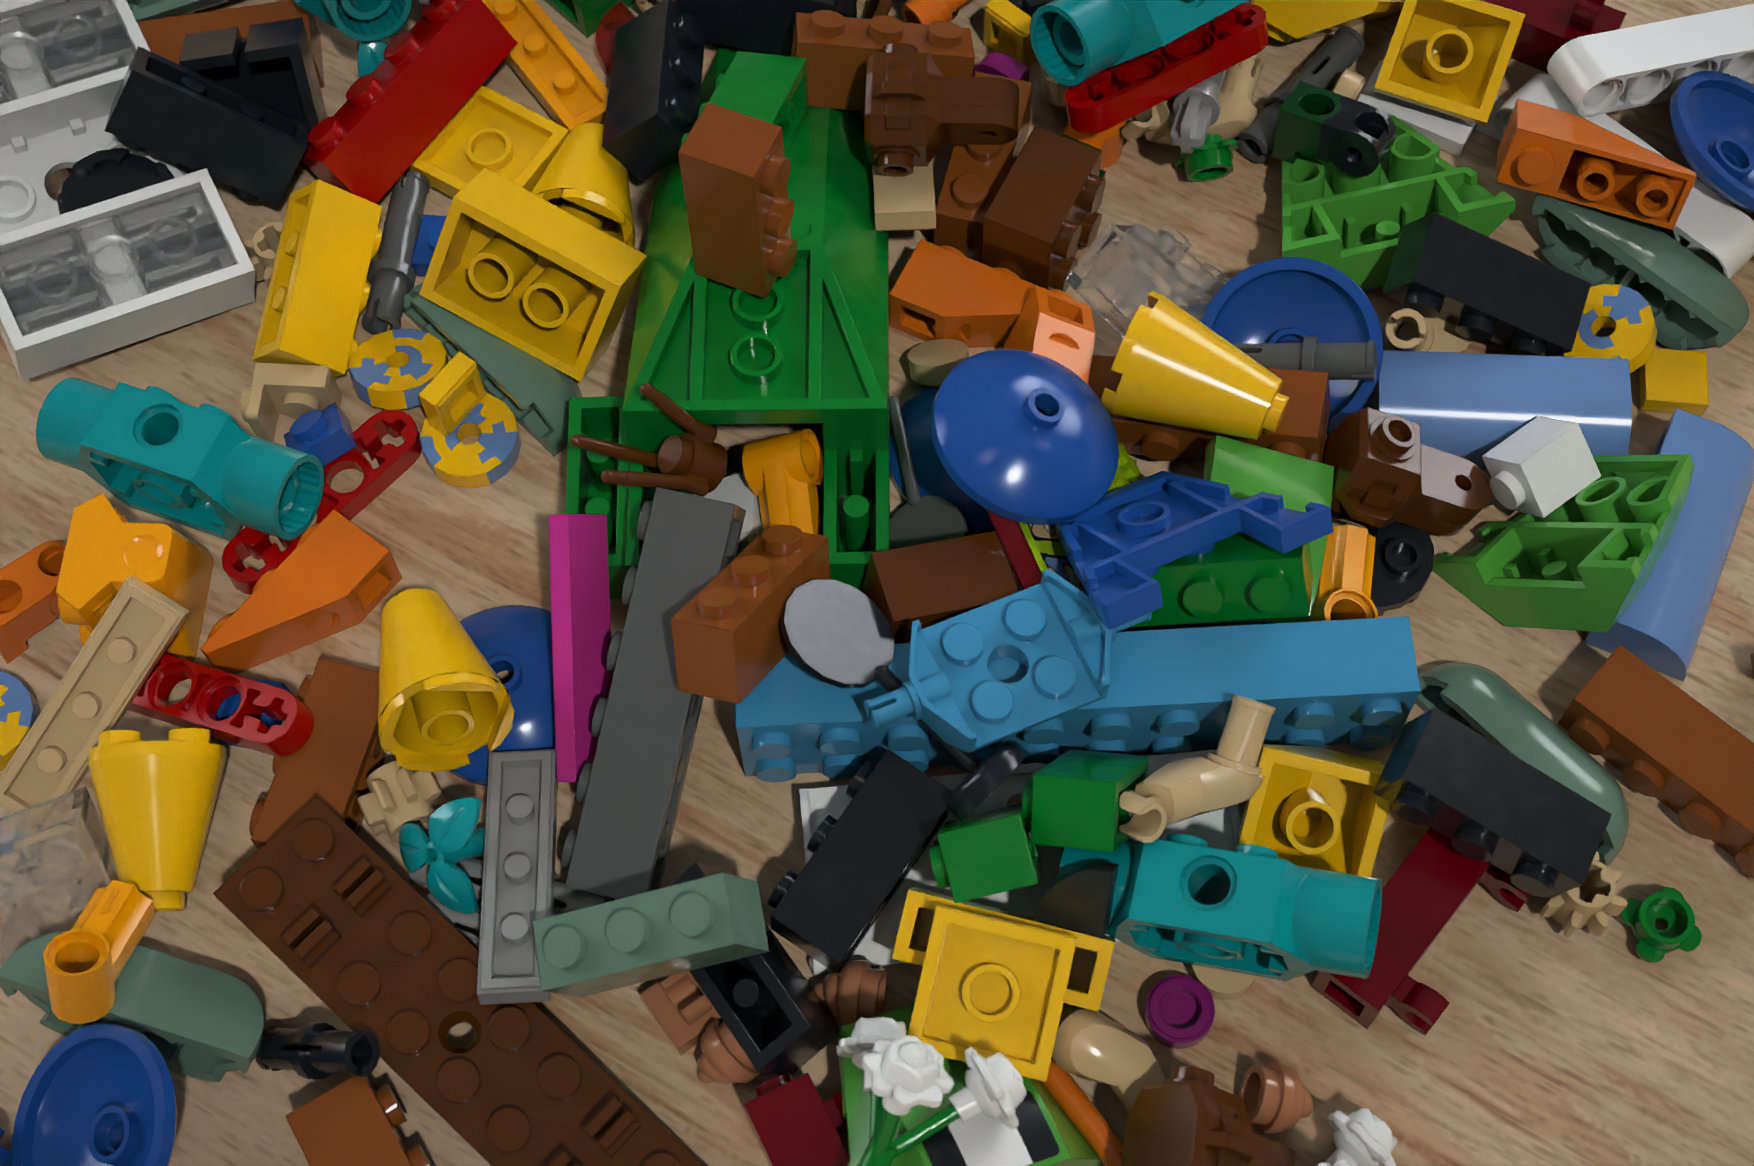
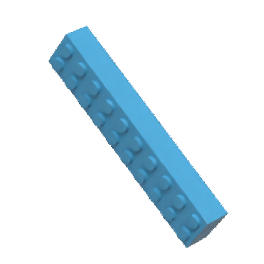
M1409 616L1116 632L1114 642L1111 643L1110 686L1106 698L972 751V753L982 762L1005 740L1018 742L1029 753L1021 764H1049L1070 749L1128 755H1163L1215 750L1218 747L1230 711L1233 694L1244 696L1276 708L1275 714H1272L1263 744L1315 746L1323 748L1325 745L1351 744L1353 749L1363 751L1383 748L1389 745L1390 742L1397 740L1421 692ZM910 643L894 644L893 660L888 667L903 683L907 682ZM790 651L740 704L735 703L736 730L745 776H757L758 779L765 782H785L795 778L796 774L818 772H823L825 776L834 779L852 778L867 760L877 765L888 749L922 772L928 770L929 766L955 765L961 771L966 770L917 721H914L910 714L881 725L877 729L872 726L871 718H868L865 710L864 701L888 693L878 681L863 688H839L818 680L803 669ZM1009 657L997 658L988 666L992 676L1005 683L1017 682L1026 675L1024 666L1019 661Z

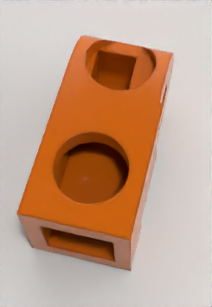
M47 541L0 569V656L7 664L29 648L25 642L28 638L55 621L57 616L60 615L56 588L66 547L64 541Z

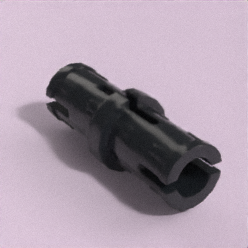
M307 1023L300 1028L268 1026L263 1031L262 1041L255 1059L258 1065L265 1070H270L271 1068V1071H295L299 1076L306 1079H325L332 1074H349L351 1076L364 1077L372 1073L377 1066L380 1058V1046L378 1039L369 1031H364V1033L363 1030H354L352 1032L338 1031L334 1026L327 1023ZM313 1049H321V1052H320V1053H316V1052H312V1050H313Z

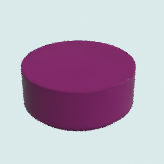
M1183 975L1169 976L1157 982L1150 990L1144 1006V1021L1151 1036L1162 1045L1174 1049H1186L1200 1043L1207 1036L1215 1016L1214 1001L1208 989L1196 979Z

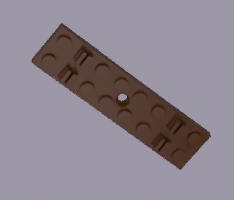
M317 796L304 806L213 893L252 934L352 1031L363 1030V1033L364 1031L373 1033L379 1042L380 1058L490 1166H703L533 1002L480 1005L477 996L479 951ZM466 1023L475 1030L473 1042L468 1047L462 1049L451 1046L448 1041L449 1031L456 1024Z

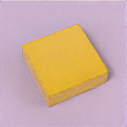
M990 0L986 3L984 10V44L995 52L1008 55L1028 68L1037 62L1030 39L1032 17L1008 0Z
M1655 348L1645 364L1639 368L1640 410L1674 413L1676 408L1702 416L1709 405L1707 352Z
M459 351L418 396L430 426L447 436L486 396V391L476 362Z

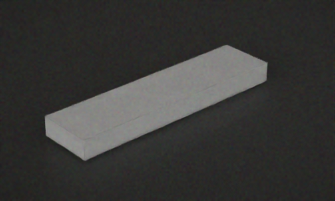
M555 749L489 753L477 996L480 1005L551 1001V992L541 990L532 921L554 916L558 793Z

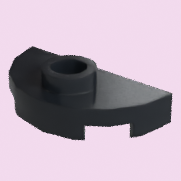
M116 148L96 151L77 161L72 167V173L64 181L61 193L58 195L59 214L77 210L174 179L175 177L167 166L160 161L155 163L147 157L130 154V149Z
M1397 521L1385 527L1377 528L1370 599L1377 609L1378 616H1383L1385 611L1401 608L1409 601L1412 603L1418 599L1433 570L1434 546L1428 530L1418 529Z

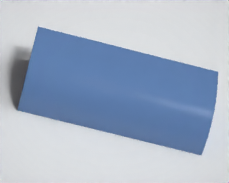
M1384 350L1381 373L1376 387L1368 400V407L1390 415H1399L1408 421L1420 424L1421 444L1465 458L1477 465L1482 471H1488L1482 456L1537 416L1578 422L1592 456L1627 455L1632 424V395L1628 359Z
M1676 408L1659 437L1653 455L1690 454L1694 468L1683 509L1651 575L1632 604L1608 632L1588 631L1584 643L1609 653H1613L1619 645H1622L1654 670L1684 681L1754 481V450L1746 440L1731 429Z

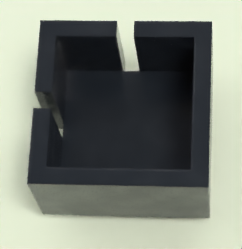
M303 17L250 25L248 37L241 38L238 27L185 35L179 65L309 123L308 135L320 121L328 117Z

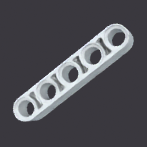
M1754 4L1572 39L1553 54L1547 66L1548 74L1576 111L1583 117L1669 101L1674 90L1686 77L1700 71L1722 72L1752 84L1754 83Z
M1540 73L1534 75L1496 110L1493 117L1495 129L1502 138L1518 98L1576 114L1665 157L1607 114L1589 117L1580 115L1551 76ZM1697 179L1691 188L1674 229L1671 230L1654 225L1720 271L1729 280L1754 256V221Z

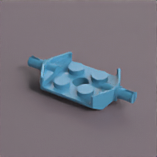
M1044 570L1041 583L924 629H921L919 619L913 621L907 682L902 683L899 689L871 700H865L864 706L867 716L871 718L872 726L877 729L881 725L911 714L914 721L922 719L945 743L970 753L1106 698L1110 686L1111 643L1114 642L1116 632L1143 621H1149L1152 618V614L1150 612L1110 630L1104 626L1088 595L1052 570ZM1009 657L1019 661L1024 666L1026 675L1017 682L1005 683L994 678L988 666L997 658Z

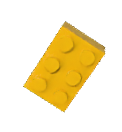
M484 167L453 196L419 295L581 382L608 350L647 255Z

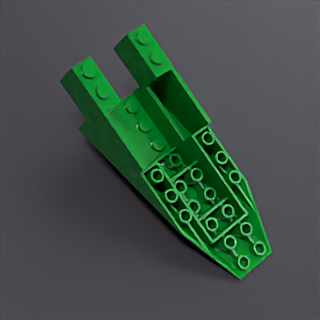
M718 48L701 85L699 110L703 102H709L715 91L718 75L726 72L737 51H753L741 48ZM809 106V112L786 155V158H789L791 161V169L787 181L788 199L794 202V213L790 224L791 239L797 241V253L788 275L785 278L777 277L766 299L696 274L679 160L661 171L654 187L645 250L647 257L643 264L622 412L630 447L659 454L663 442L669 436H679L681 433H687L688 431L641 394L640 387L643 383L651 384L695 419L705 424L822 423L824 441L823 536L828 537L830 579L854 586L861 591L871 553L890 550L889 231H875L873 165L867 158L864 140L865 125L859 111ZM630 462V471L665 474L660 469ZM629 486L625 551L626 573L631 566L638 567L644 544V541L637 539L639 515L645 501L653 502L656 488ZM672 490V491H677V492H682V493H686V494L695 495V494H692V493H689V492H686V491Z

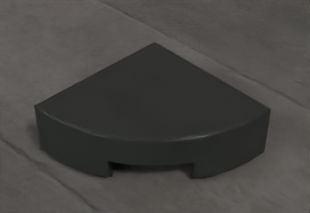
M1094 862L1065 874L1043 896L1038 905L1034 920L1102 938L1109 928L1119 864Z

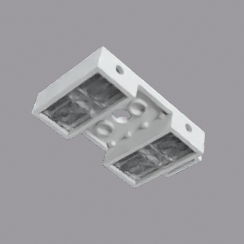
M0 0V334L21 381L255 301V269L207 168L188 174L179 169L172 160L150 150L140 152L130 149L119 142L115 135L105 131L112 103L138 46L150 51L127 0ZM116 148L130 149V154L147 157L155 163L160 161L167 166L175 177L174 179L61 215L59 214L57 201L53 200L45 190L49 184V176L55 171L63 168H72L77 161L96 151Z

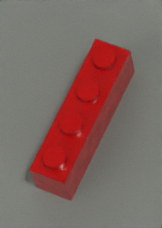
M431 0L430 5H423L421 9L423 16L409 32L401 33L387 45L384 50L385 59L371 74L360 77L350 86L346 93L348 100L334 116L320 121L308 135L307 140L309 144L301 160L321 181L376 204L383 198L518 44L482 0Z

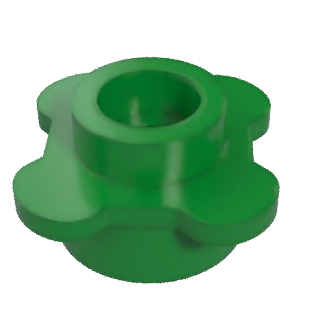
M1207 134L1204 145L1195 147L1193 153L1184 154L1181 153L1180 149L1181 158L1176 160V166L1179 169H1185L1187 179L1193 182L1211 181L1227 176L1233 171L1232 151L1238 148L1237 140H1222V136L1219 134Z
M1664 887L1658 892L1649 895L1643 901L1636 898L1626 900L1628 904L1619 916L1624 924L1631 927L1638 942L1636 953L1644 961L1658 963L1664 958L1665 953L1678 949L1691 952L1699 946L1702 938L1701 931L1695 926V916L1692 908L1678 890ZM1660 919L1664 921L1666 930L1657 929L1654 924L1655 920Z

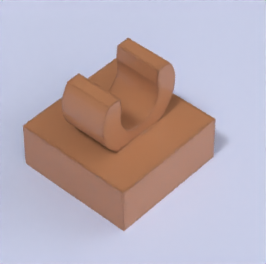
M690 971L663 977L639 994L643 1004L680 1055H683L700 1042L702 1034L709 1024L715 1019L722 1020Z

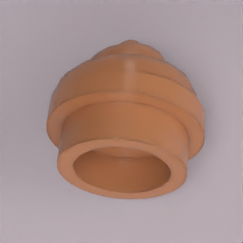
M851 960L842 966L840 972L834 971L829 973L823 983L815 986L814 991L820 1000L826 1004L830 1014L839 1019L844 1026L857 1022L861 1017L870 1018L884 1013L887 997L886 970L872 968L870 961Z
M715 1019L706 1027L700 1040L702 1053L698 1058V1067L700 1069L698 1078L701 1082H717L725 1085L736 1082L743 1084L750 1082L761 1073L756 1070L723 1020Z
M1268 1062L1264 1066L1253 1065L1246 1071L1242 1079L1238 1096L1243 1098L1250 1122L1253 1123L1259 1132L1275 1135L1283 1130L1294 1127L1301 1118L1309 1117L1312 1113L1314 1103L1308 1089L1302 1084L1297 1072L1285 1064Z

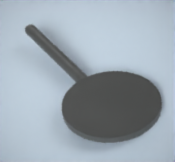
M890 396L889 413L908 503L903 505L890 520V550L968 536L966 520L957 506L939 496L920 497L900 401L897 396Z

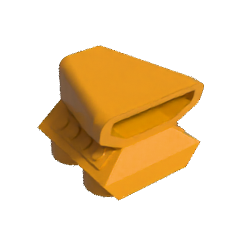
M101 493L75 507L73 510L56 588L61 619L66 624L79 625L80 639L84 646L125 580L134 575L190 611L164 653L192 662L197 655L214 564L213 558L207 548L166 524L128 522L116 507L113 508L105 494Z

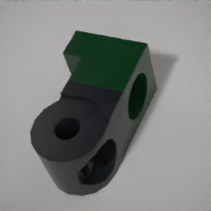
M1300 81L1279 108L1272 157L1294 164L1301 153L1326 162L1331 161L1342 172L1350 176H1368L1376 170L1397 138V130L1389 115L1377 107Z

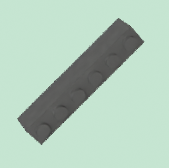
M656 487L653 502L645 501L637 525V539L644 541L638 567L631 566L629 568L622 590V604L629 606L623 633L617 631L614 634L607 655V670L614 672L608 698L601 697L598 701L592 721V736L599 738L593 764L586 763L584 765L577 786V802L584 803L578 830L571 829L569 831L562 851L561 866L562 868L569 869L565 887L615 899L649 892L661 887L704 696L678 691L671 618L736 557L746 510L736 504Z

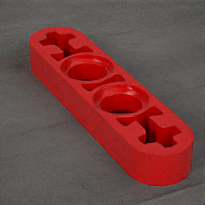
M1240 4L1160 48L1110 67L1078 85L1070 86L1064 96L1069 125L1072 129L1082 133H1096L1110 129L1258 54L1269 43L1266 12L1262 7L1255 4Z
M384 410L371 416L353 432L356 446L323 467L324 488L320 505L316 512L317 520L315 524L321 523L333 509L351 521L417 461L422 451L420 433L415 421L409 414L401 410ZM387 434L394 438L402 435L404 442L396 447L391 443L383 445L381 439ZM363 453H368L371 461L376 458L379 466L373 469ZM355 469L363 473L362 483L355 490L340 493L331 489L332 479L342 470ZM245 527L224 548L222 554L223 569L237 590L251 595L260 577L267 571L276 569L296 549L302 534L293 540H284L277 537L282 546L286 548L280 552L275 542L273 544L270 543L268 539L269 534ZM252 556L257 560L263 559L265 566L256 571L251 567L245 568L242 562L247 557Z
M163 653L148 676L149 679L146 687L144 685L141 687L127 709L183 728L210 730L211 737L279 757L294 754L301 749L311 737L314 728V716L310 709L287 690ZM191 679V687L186 697L177 704L168 705V696L174 686L183 680ZM241 694V702L235 713L227 719L217 721L216 714L221 703L229 696ZM262 713L270 718L285 722L282 726L272 725L269 729L260 719Z

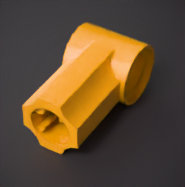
M802 429L747 442L742 453V466L749 488L759 498L762 530L764 531L768 526L792 525L801 529L802 532L823 536L817 485H821L824 481V453L815 433L810 429Z
M1350 524L1332 526L1333 532L1327 535L1323 566L1310 622L1331 621V615L1335 616L1338 620L1378 618L1377 609L1370 599L1376 537L1370 535L1366 528Z
M112 880L108 886L97 888L71 930L55 936L46 945L43 960L51 1009L58 1019L70 1024H85L104 1017L113 1008L116 1000L114 983L155 917L153 900L139 892L135 884Z

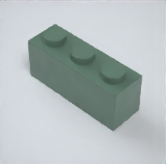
M724 872L532 921L541 990L578 997L769 952L758 882Z

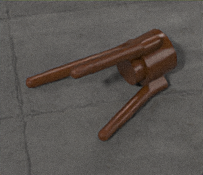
M649 383L641 385V394L688 431L687 433H681L679 436H669L663 442L659 454L580 434H574L570 439V443L574 447L657 468L665 473L658 474L626 470H605L602 472L601 480L604 483L620 484L621 486L659 487L668 490L686 491L704 497L707 493L715 490L721 483L728 462L725 448L719 443L714 442L717 436V428L698 421Z

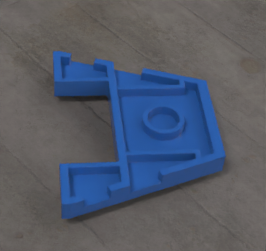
M1160 471L1103 495L1093 508L1083 515L1055 524L1058 542L1101 621L1110 630L1163 607L1160 582L1152 578L1159 572L1162 565L1185 555L1195 556L1207 553L1214 548L1216 542L1239 532H1243L1284 554L1332 533L1333 527L1331 510L1326 505L1310 502L1305 506V513L1284 508L1283 496L1260 492L1249 498L1240 499L1230 496L1228 484L1166 471Z

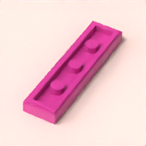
M607 514L549 515L548 518L557 782H578L584 765L586 763L593 764L599 740L598 737L592 736L593 716L600 698H608L612 683V671L607 670V655L611 643Z

